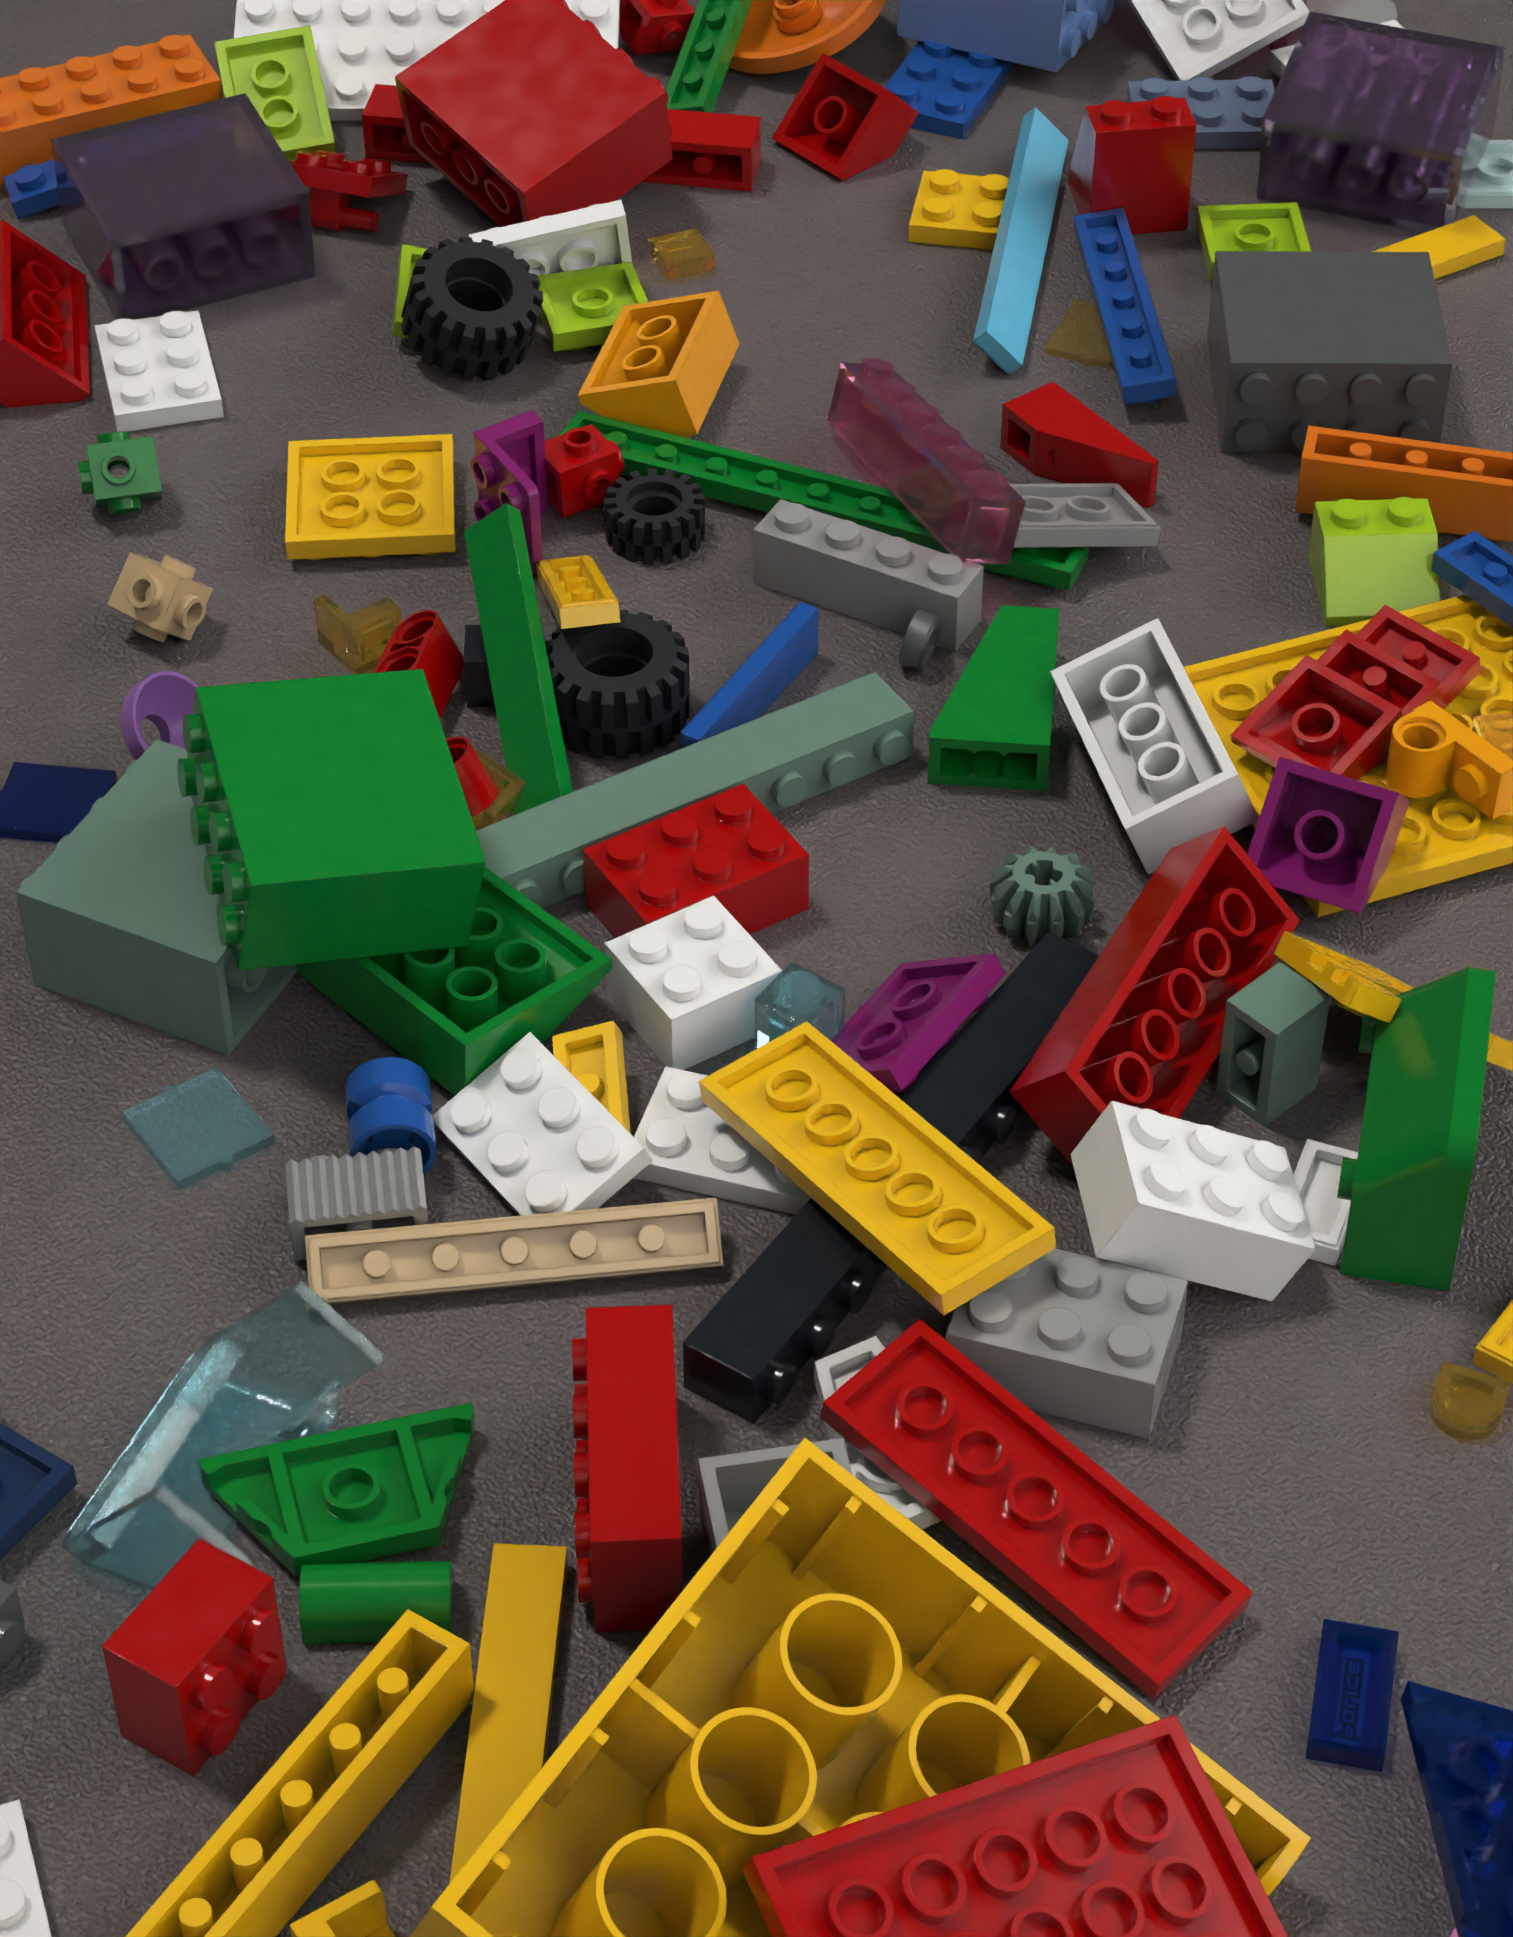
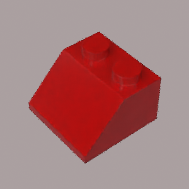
M822 53L773 134L772 139L844 181L893 156L919 112L888 89Z

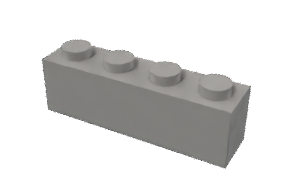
M782 499L753 529L754 584L903 635L906 634L907 628L918 610L939 616L941 620V630L936 646L953 652L958 650L981 621L984 570L982 565Z

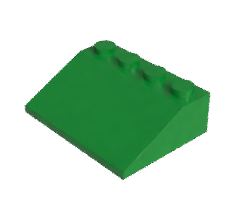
M486 867L484 869L468 946L297 964L298 974L408 1060L421 1066L431 1078L454 1096L529 1032L543 1044L612 969V959Z

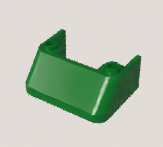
M1468 966L1398 994L1396 996L1402 1000L1390 1023L1366 1014L1363 1015L1358 1053L1369 1054L1370 1061L1365 1086L1367 1092L1357 1159L1343 1157L1337 1198L1351 1200L1339 1274L1444 1291L1450 1290L1477 1149L1496 970Z

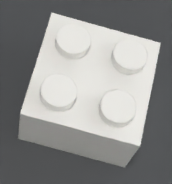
M711 896L604 943L605 955L612 959V969L606 975L607 999L667 1067L685 1070L782 1026V970L715 896Z

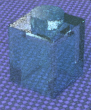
M791 962L755 998V1049L806 1021L831 1040L845 1025L846 988Z

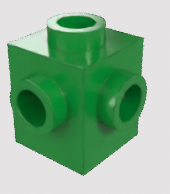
M110 432L98 435L96 437L97 444L86 445L89 460L78 462L83 495L94 494L96 508L108 507V513L111 515L127 514L142 510L141 502L162 499V488L153 436L131 439L130 432ZM117 468L128 471V474L123 478H115L110 475Z

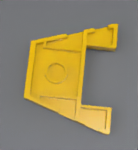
M1284 931L1274 952V955L1295 969L1294 972L1310 980L1321 990L1331 995V1002L1361 1017L1366 1014L1390 1023L1402 1000L1396 995L1414 988L1372 965L1287 931ZM1489 1033L1487 1061L1513 1071V1041Z

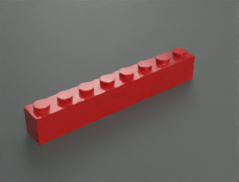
M375 84L362 113L365 158L429 163L408 143L397 86ZM667 109L668 120L672 129L670 137L673 160L642 182L752 192L761 162V117Z

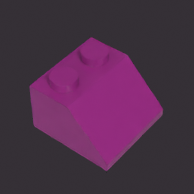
M1279 757L1247 855L1273 887L1361 914L1391 859L1410 800L1395 791Z

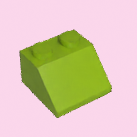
M1428 498L1340 499L1337 501L1315 502L1308 557L1325 626H1344L1372 619L1384 605L1399 612L1440 601L1439 576L1431 571L1433 554L1438 550V533Z

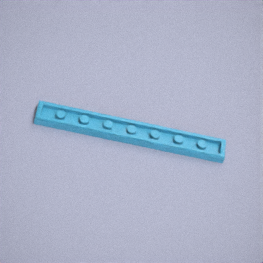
M1036 107L1024 115L973 338V343L1008 375L1023 365L1069 141Z

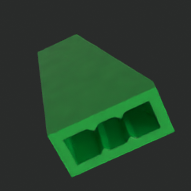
M1000 606L930 729L927 783L1047 791L1055 682L1050 671L1056 667L1058 608Z

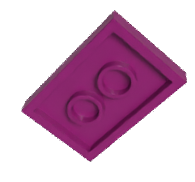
M995 953L901 963L830 1041L895 1095L909 1089L920 1076L918 1072L932 1056L942 1051L954 1038L953 1033L964 1020L984 1005L988 1000V993L1006 973Z

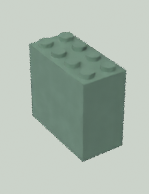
M156 739L138 760L130 763L125 774L107 794L96 800L86 817L69 835L64 836L58 842L53 853L33 874L28 875L23 880L19 890L16 892L34 985L230 1055L297 973V964L238 971L232 945H222L219 938L217 909L221 905L218 894L209 895L206 889L203 869L204 857L207 856L205 846L195 845L190 824V812L194 806L191 796L182 797L179 789L177 775L178 759L187 758L188 753L184 748Z

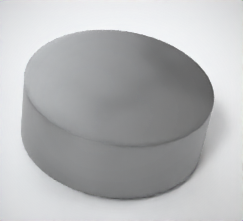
M918 610L914 614L902 642L899 664L917 671L927 666L936 647L941 630L939 616L922 610Z

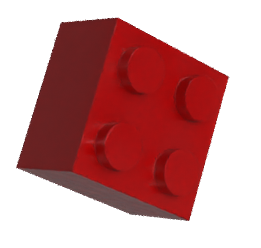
M200 1538L102 1645L121 1736L193 1777L212 1755H219L228 1748L236 1736L240 1722L260 1699L266 1700L275 1693L284 1678L287 1668L273 1577Z

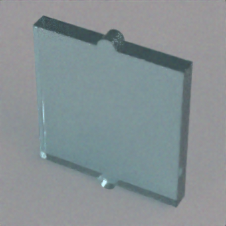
M217 1067L177 1086L166 1085L163 1088V1093L122 1112L124 1123L178 1190L220 1170L229 1172L233 1170L234 1163L275 1144L274 1134Z

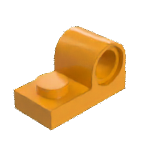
M1430 700L1394 723L1385 778L1393 791L1412 798L1428 797L1449 787L1463 800L1469 802L1493 820L1510 810L1513 795V760Z

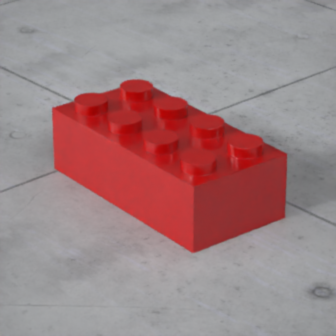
M672 1304L586 1308V1337L572 1338L573 1381H587V1383L575 1384V1394H573L574 1439L588 1438V1440H576V1452H574L575 1497H589L576 1498V1512L574 1515L579 1603H593L595 1633L652 1630L683 1591Z

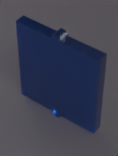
M14 762L3 790H0V838L58 843L64 836L69 835L86 817L96 800L104 797L116 784V771Z

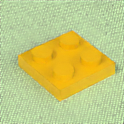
M948 169L937 171L924 170L909 222L908 242L993 250L1009 178L999 174L985 176L958 174Z

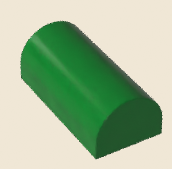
M418 1561L302 1565L299 1586V1615L302 1643L380 1642L407 1609L453 1634L455 1580L453 1562Z

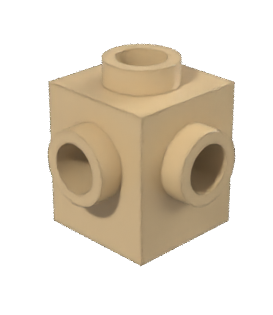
M130 552L107 605L135 618L136 621L132 629L163 643L168 634L191 641L196 627L205 616L206 604L213 588L193 579L197 569L178 559L164 555L160 563Z

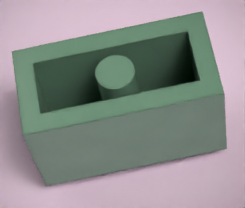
M1279 962L1227 999L1216 1093L1266 1127L1317 1088L1330 995L1310 980L1303 978Z

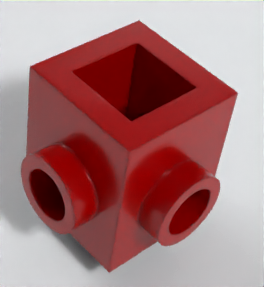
M620 0L619 35L635 55L678 51L685 40L695 11L686 0Z
M593 424L571 429L565 434L545 441L548 502L556 511L565 518L584 510L593 509L599 504L604 503L606 490L609 486L614 487V481L620 477V472L624 471V459L618 445L612 440L608 441Z

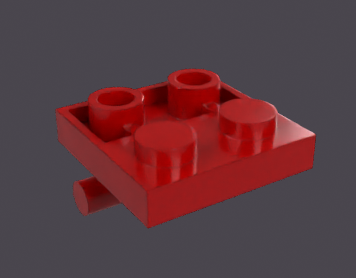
M316 150L315 153L297 151L296 159L277 162L276 181L311 187V200L283 195L279 201L278 211L281 216L308 220L313 227L343 231L347 227L376 232L379 226V213L350 207L351 195L372 198L406 194L408 174L391 171L392 162L370 158H362V161L345 160V154L325 150Z

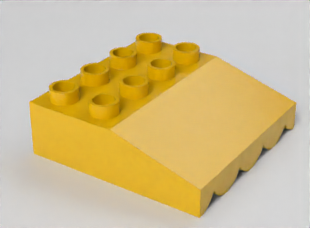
M804 1438L439 1896L410 1937H771L742 1871L752 1856L1161 1719L812 1442ZM1190 1743L1267 1896H1269L1293 1866L1311 1838Z

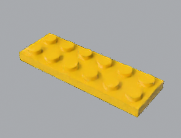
M807 1021L699 1081L702 1101L943 1315H946L1056 1248L1055 1227Z

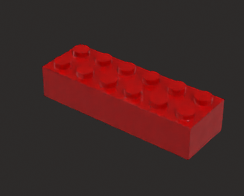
M1225 826L1173 847L1168 851L1010 1090L1014 1098L1072 1167L1073 1163L1070 1154L1111 1101L1141 1109H1151L1160 1114L1179 1119L1221 1050L1227 999L1272 967L1277 959L1274 952L1284 931L1292 933L1300 921Z

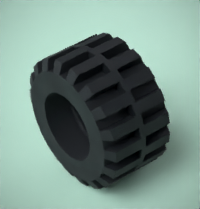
M460 237L458 243H454L451 239H446L439 242L438 248L431 246L424 251L422 259H418L414 267L401 315L403 317L401 325L403 335L409 336L408 345L412 351L422 352L421 360L428 366L436 364L441 367L440 373L451 376L452 372L460 374L462 380L473 381L474 376H481L485 381L495 379L497 371L502 375L512 372L514 365H520L525 359L543 303V292L538 290L540 281L536 274L528 273L530 265L523 258H514V251L505 246L502 249L493 246V241L482 239L481 243L473 242L471 237Z
M619 610L621 621L619 623L567 629L558 627L551 633L552 640L545 641L563 742H568L569 749L577 753L588 751L590 752V757L603 759L607 755L615 756L616 759H628V755L638 753L640 756L653 753V747L667 746L673 742V735H679L685 728L686 719H689L688 647H685V639L679 632H672V625L664 620L654 621L653 615L642 612L636 615L630 614L629 610Z

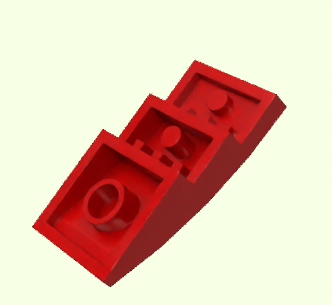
M1384 605L1357 635L1345 630L1318 660L1306 655L1230 735L1231 742L1276 768L1279 757H1283L1357 780L1388 757L1394 723L1430 700L1442 709H1445L1481 672L1480 657L1389 606Z

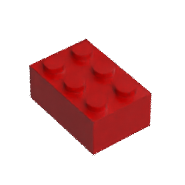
M744 784L583 849L585 904L614 938L711 896H715L749 935L809 909V854Z

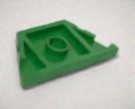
M470 1402L199 1459L202 1484L295 1576L300 1575L302 1565L358 1563L440 1545L474 1434L475 1415L473 1404Z

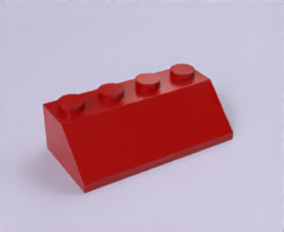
M1 220L0 403L7 408L84 401L90 395L86 275L4 220Z

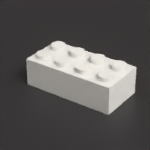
M1158 618L1050 671L1125 831L1148 874L1156 871L1168 851L1173 847L1222 826H1225L1230 834L1259 820L1245 787Z

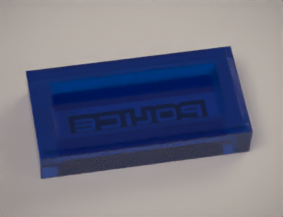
M1323 1619L1305 1759L1382 1772L1386 1755L1399 1631Z

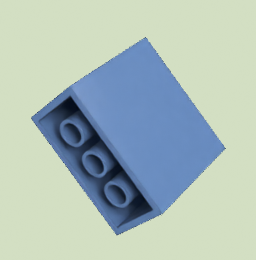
M899 0L897 36L922 42L928 40L948 45L950 48L961 51H971L1000 60L1057 72L1071 57H1075L1078 49L1087 40L1093 38L1094 33L1103 23L1106 24L1109 21L1111 15L1119 7L1124 6L1126 0Z

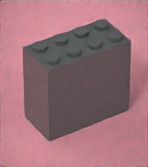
M1215 252L1207 345L1222 453H1303L1308 425L1440 443L1452 360L1429 252Z

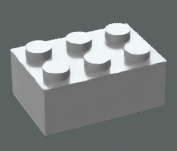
M1055 1248L957 1307L946 1332V1341L1033 1411L1149 1439L1182 1336L1188 1280Z

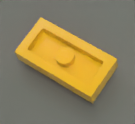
M615 1021L553 1035V1056L631 1134L623 1036Z

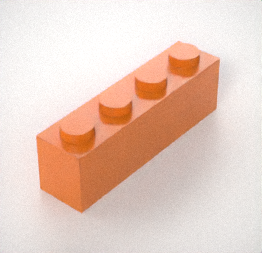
M1308 425L1301 457L1295 512L1313 514L1315 502L1337 501L1340 499L1384 500L1398 497L1428 498L1437 533L1468 535L1476 531L1489 541L1502 540L1513 542V453Z

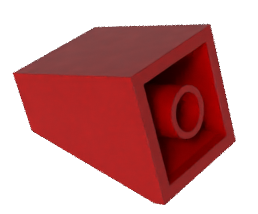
M1160 96L1150 101L1124 102L1111 100L1101 105L1085 106L1068 174V186L1079 215L1124 207L1132 235L1187 230L1197 125L1185 98Z

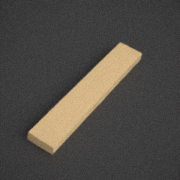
M717 1198L305 1235L311 1306L723 1267Z

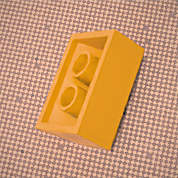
M719 290L623 306L577 395L580 403L603 417L685 438L697 435L740 344Z

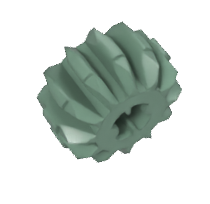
M1027 845L1023 855L1006 853L1003 864L1000 867L994 868V875L990 880V910L993 914V923L1005 927L1007 938L1026 936L1030 947L1038 939L1041 940L1048 932L1060 938L1062 936L1078 938L1084 924L1090 923V918L1095 908L1094 880L1091 868L1079 864L1077 853H1069L1062 856L1057 854L1054 845L1047 851H1037L1032 846Z

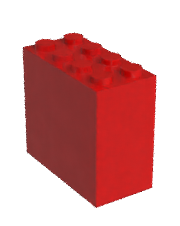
M505 0L395 76L409 145L500 227L538 219L543 216H552L578 210L594 204L616 201L673 160L670 137L672 129L669 124L667 111L668 94L664 86L657 78L653 76L647 77L640 71L623 49H615L603 39L599 30L591 21H583L573 13L565 0Z

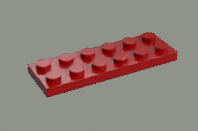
M921 1319L917 1320L823 1402L820 1416L823 1421L1153 1700L1248 1607L1253 1591Z

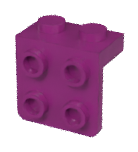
M531 410L473 432L475 456L471 458V470L478 488V501L474 503L477 521H480L506 503L521 511L532 576L537 575L536 563H539V560H543L540 513L549 509L544 424L539 416Z

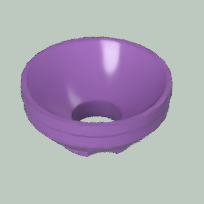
M160 671L143 678L132 686L126 694L121 708V728L127 748L135 760H138L150 747L144 741L141 733L143 719H148L156 725L161 741L185 749L184 715L193 714L195 689L199 687L185 675L174 671Z

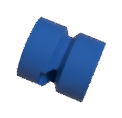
M397 1057L376 1058L359 1065L349 1074L344 1086L349 1124L350 1156L354 1157L358 1152L367 1156L371 1151L376 1152L385 1148H402L408 1151L414 1146L421 1150L424 1174L432 1167L437 1156L433 1116L430 1114L432 1111L429 1076L418 1064L408 1059Z

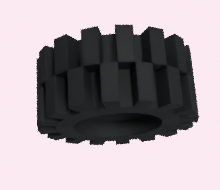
M647 468L646 476H641L638 470L629 472V481L619 477L614 481V487L609 486L606 490V498H604L606 541L608 545H612V550L617 555L625 552L626 560L635 562L641 556L645 565H653L654 558H662L664 565L673 563V555L675 554L683 560L689 557V549L696 552L701 547V540L704 541L705 497L704 493H702V487L698 482L691 484L690 476L683 474L676 479L675 470L666 469L664 475H657V468Z

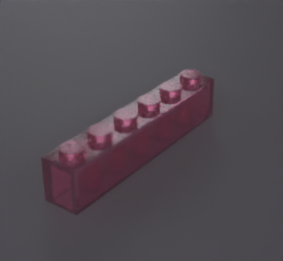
M864 358L862 363L841 362L827 418L828 425L950 554L957 556L965 563L1009 564L1026 501L1008 484V479L997 473L984 460V455L974 450L961 437L960 431L951 427L938 414V410L928 404L916 392V388L906 382L894 370V366L891 363L878 358Z

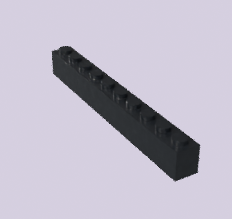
M1048 932L900 1099L980 1165L982 1157L994 1143L1002 1144L1011 1134L1017 1116L1024 1108L1010 1093V1090L1100 955ZM811 1198L683 1341L684 1388L754 1424L772 1403L780 1404L788 1396L795 1383L797 1373L811 1357L817 1359L825 1353L838 1325L849 1312L856 1314L864 1307L872 1292L873 1284L887 1268L892 1269Z

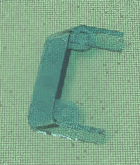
M300 1280L211 1336L189 1357L68 1530L62 1541V1547L86 1567L149 1590H153L199 1538L251 1566L253 1561L226 1538L236 1524L237 1519L203 1486L199 1459L297 1439L304 1434L308 1436L320 1434L332 1422L340 1409V1406L334 1399L342 1387L378 1367L386 1355Z

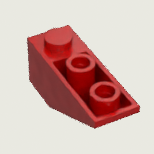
M1054 381L1002 404L1000 449L1032 474L1064 484L1119 483L1140 506L1149 508L1155 505L1159 460Z

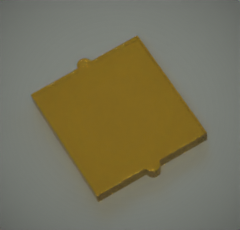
M1074 299L1046 345L1045 354L1079 361L1083 366H1090L1092 364L1113 369L1095 303Z

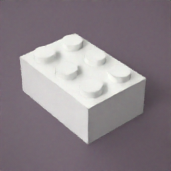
M1111 1101L1070 1154L1097 1258L1273 1301L1316 1250L1285 1147L1277 1146L1269 1141L1255 1140L1222 1131L1210 1125H1200L1163 1115L1151 1109H1141Z

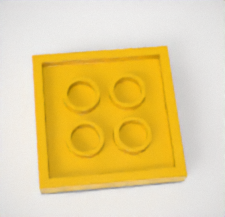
M453 434L288 441L285 526L287 560H322L325 558L360 556L376 558L382 555H434L437 553L456 552Z

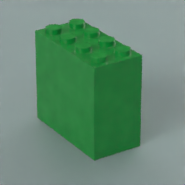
M423 669L196 687L193 714L184 715L183 739L188 754L187 758L178 759V784L182 797L191 796L194 806L190 812V824L195 845L205 846L207 856L204 857L203 869L206 889L209 895L218 894L221 905L217 909L219 938L222 945H232L238 971L468 946L486 860Z

